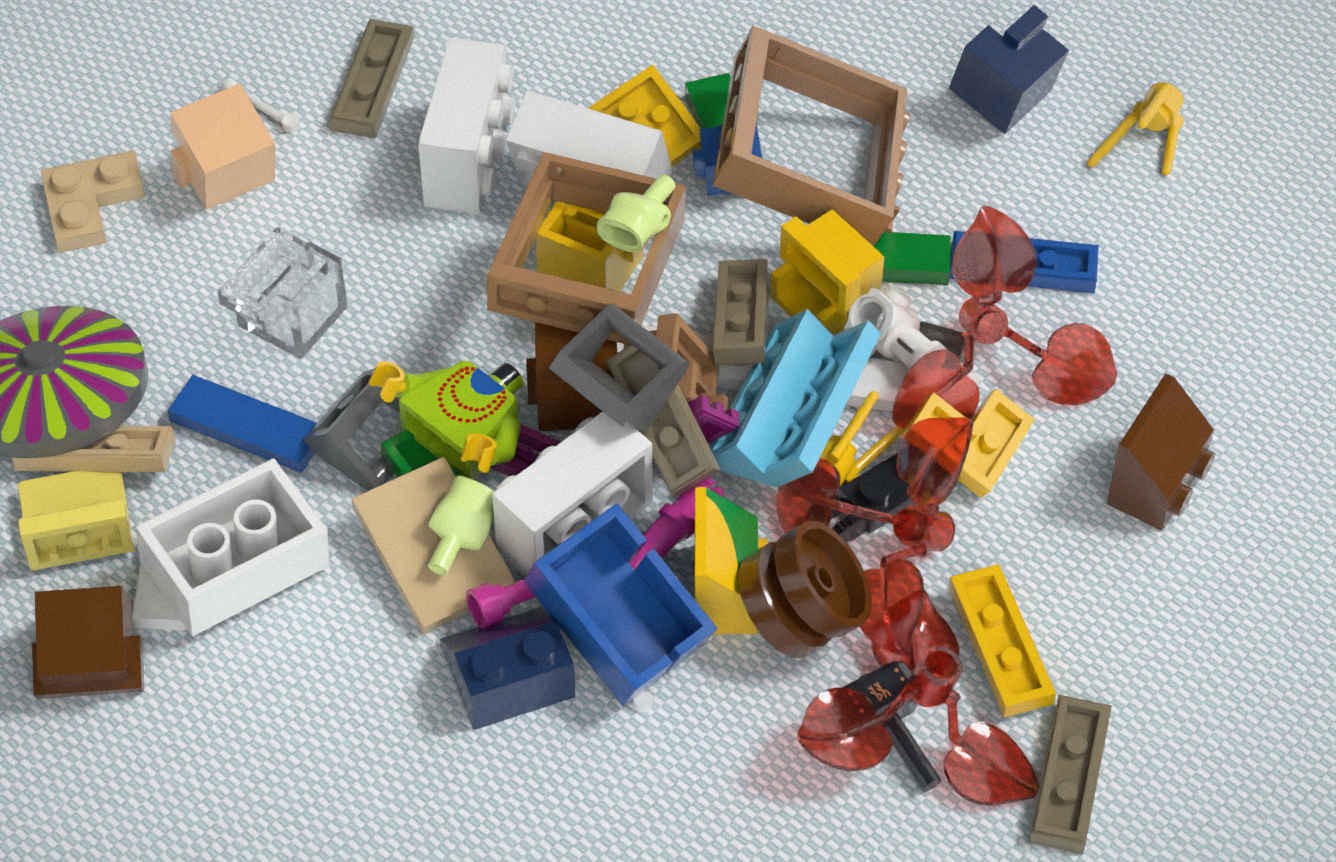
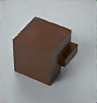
M535 322V358L526 359L528 405L537 404L539 431L575 430L582 421L589 417L595 418L603 411L549 369L559 351L578 332ZM606 339L592 362L614 379L606 360L617 354V342Z
M122 586L35 592L36 642L32 643L33 696L36 699L144 692L143 639L140 635L134 636L133 601Z

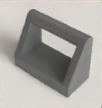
M611 303L559 351L549 369L621 427L647 431L687 371L689 363L620 308ZM612 330L616 331L663 368L636 395L632 394L592 362Z
M374 369L364 371L303 438V441L311 447V450L317 456L368 491L385 484L394 473L388 459L382 455L370 469L347 441L382 401L400 413V398L395 397L392 402H385L380 397L382 387L370 386L368 384Z

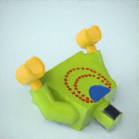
M381 361L376 365L368 384L370 386L382 387L380 397L385 402H392L395 397L400 398L401 429L403 431L409 430L415 436L414 440L437 458L445 457L448 464L461 476L476 480L481 472L488 473L490 466L506 463L514 458L521 425L518 421V401L513 394L524 385L523 378L515 367L509 363H503L488 376L470 361H460L450 368L419 374L404 373L398 365L388 361Z

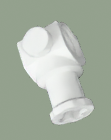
M888 283L883 291L872 287L868 294L860 296L852 304L849 310L848 322L844 328L848 330L869 320L881 333L870 357L874 355L876 350L887 359L897 357L908 367V374L916 381H923L935 374L945 360L946 347L939 341H930L919 331L920 322L917 320V313L909 307L912 302L911 297L891 283ZM883 312V320L877 328V320Z

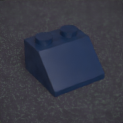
M540 607L504 618L503 622L486 629L476 627L440 639L441 648L474 730L575 698L574 662L556 620Z

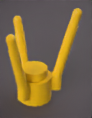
M1159 82L1153 84L1143 101L1136 102L1131 113L1088 159V167L1096 166L1138 121L1137 127L1139 129L1147 128L1151 131H1162L1166 128L1168 130L1162 174L1165 176L1169 175L1174 161L1178 134L1184 123L1183 117L1178 114L1184 103L1180 90L1169 83Z
M871 391L841 437L832 435L829 438L813 472L809 474L820 484L828 488L839 489L842 483L846 484L855 479L863 469L894 443L905 431L906 427L904 424L896 425L859 459L855 460L854 456L857 450L851 444V441L877 401L879 395L876 391Z

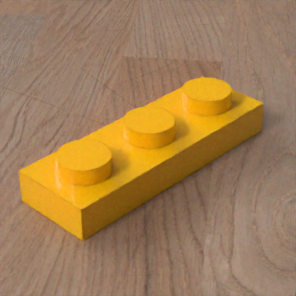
M1000 564L950 576L949 591L1003 718L1054 705L1055 689Z

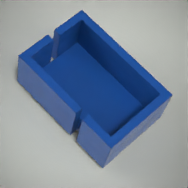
M616 503L537 560L526 576L524 583L551 617L556 620L558 626L623 707L658 681L665 671L667 673L703 647L718 628L655 549H652L644 556L636 570L631 566L630 562L636 558L647 539L619 504Z

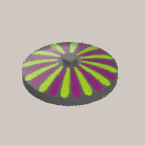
M80 306L43 307L21 312L0 320V456L41 458L68 453L102 439L122 425L140 404L148 383L147 361L143 346L136 333L126 323L111 314Z

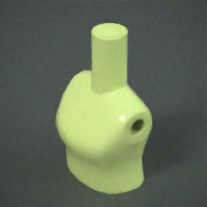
M664 174L660 175L643 195L628 192L617 193L611 201L609 210L597 222V233L601 239L616 248L629 252H639L652 236L664 230L669 224L671 212L662 203L676 187L673 179Z
M463 476L454 477L447 495L436 507L428 523L429 527L441 538L428 564V568L432 572L442 576L447 575L460 548L474 551L481 549L494 517L492 494L495 491L470 478Z

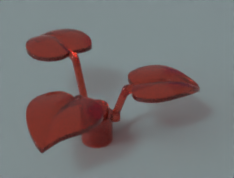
M983 205L980 208L974 222L960 239L952 261V271L956 283L963 291L973 296L962 305L959 311V322L965 330L961 335V339L964 341V364L961 366L958 357L946 349L932 351L918 359L907 372L895 397L892 421L898 427L907 428L923 401L933 392L968 420L972 418L980 397L977 384L967 376L974 367V341L982 344H993L1006 337L1041 358L1042 360L1038 363L1032 375L1033 384L1041 395L1057 404L1079 405L1091 402L1104 395L1116 382L1118 375L1111 347L1106 338L1092 326L1084 323H1071L1058 328L1050 336L1047 350L1042 349L1008 327L1007 315L995 303L1001 301L1002 291L1017 293L1029 286L1036 269V254L1030 239L1023 229L1013 219L991 206Z
M966 417L927 418L918 421L906 432L899 446L897 470L901 479L910 484L906 494L916 505L906 507L899 511L897 515L834 500L840 486V473L834 464L823 458H819L812 473L778 487L776 507L779 523L784 533L805 521H819L829 527L832 509L893 524L895 536L903 545L910 547L883 556L880 560V569L864 571L869 583L872 605L869 618L860 628L875 645L891 653L903 656L910 655L912 636L919 620L924 600V582L921 572L912 562L905 559L914 556L925 557L927 550L934 552L944 551L953 541L955 535L954 520L949 513L940 511L938 505L942 504L949 497L957 484L970 446L974 425L973 419Z
M925 589L910 594L889 609L878 623L872 636V652L880 667L891 661H902L911 671L908 684L904 686L899 696L882 713L876 715L873 703L861 692L846 687L828 689L817 695L808 705L796 735L800 745L819 762L838 770L864 771L883 762L890 753L893 744L892 739L882 724L888 722L909 699L913 698L917 704L923 707H935L945 703L947 705L948 738L956 747L952 748L945 756L943 769L948 783L956 793L969 802L978 805L997 806L1032 799L1039 792L1038 780L1031 763L1018 744L1006 732L989 723L974 722L966 728L962 736L959 734L957 704L961 696L953 690L962 674L959 645L951 627L935 609Z

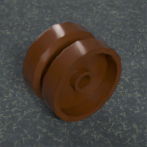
M819 521L803 522L786 532L777 542H769L741 561L738 581L740 595L748 616L761 636L770 645L791 658H804L824 647L833 637H842L860 627L870 616L872 605L870 588L861 563L841 536L834 529Z

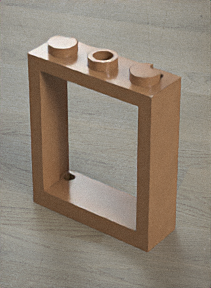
M543 152L487 274V310L579 333L607 305L613 303L642 325L684 222L686 185L675 183V189L662 203L669 208L671 218L667 227L655 235L632 293L618 292L522 267L552 200L606 213L609 210L613 197L617 193L628 192L643 195L655 182L656 178ZM614 330L607 337V340L627 345L631 344Z

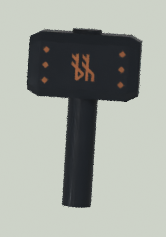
M891 661L839 688L833 696L830 709L833 717L848 739L861 740L882 729L923 792L935 788L942 781L901 719L915 711L922 696L921 686L904 662Z

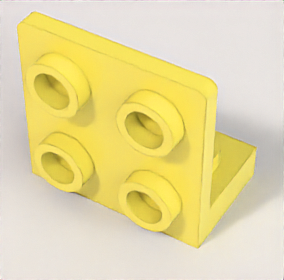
M72 471L19 482L18 489L22 518L18 519L19 530L31 571L135 551L122 472Z

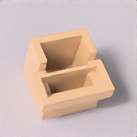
M240 83L170 112L171 132L179 147L171 150L172 174L180 188L189 184L193 186L206 210L275 181V142Z

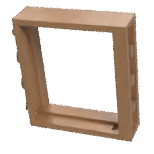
M753 25L733 60L713 186L793 218L797 216L801 221L808 224L833 209L874 247L883 232L889 234L892 231L893 220L900 211V207L895 205V198L903 182V174L898 171L899 164L904 157L907 142L902 140L903 131L910 117V113L905 112L907 88ZM763 79L873 123L864 199L751 154Z

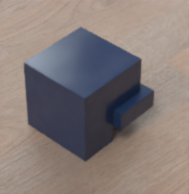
M1033 5L1004 32L1003 36L988 25L964 47L949 85V89L1004 134L1013 128L1051 92L1069 52L1068 48L1043 29L1048 15L1036 5Z

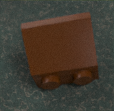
M1167 373L1164 374L1119 443L1107 505L1161 531L1172 514L1179 517L1183 514L1193 493V488H1190V485L1195 477L1204 480L1216 455L1215 452L1209 450L1214 433L1213 427L1176 378Z

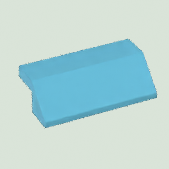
M806 309L775 324L766 339L765 363L753 364L730 407L738 411L739 427L710 445V449L721 469L720 471L774 487L782 486L812 473L881 335L871 322L867 320L833 336Z

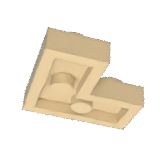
M135 150L40 170L59 253L106 243L98 207L146 198Z

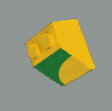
M695 487L694 599L718 628L713 634H758V630L748 616L741 598L738 574L741 561L752 552L768 544V538H758V517L707 487Z

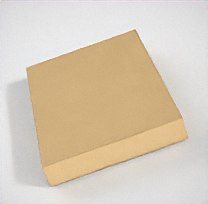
M445 457L352 498L351 505L422 634H426L470 613L466 602L467 590L487 582L492 586L501 584L503 587L516 583L489 534L478 551L460 548L447 575H438L428 568V564L441 540L429 527L428 523L436 507L447 495L452 480L456 477Z

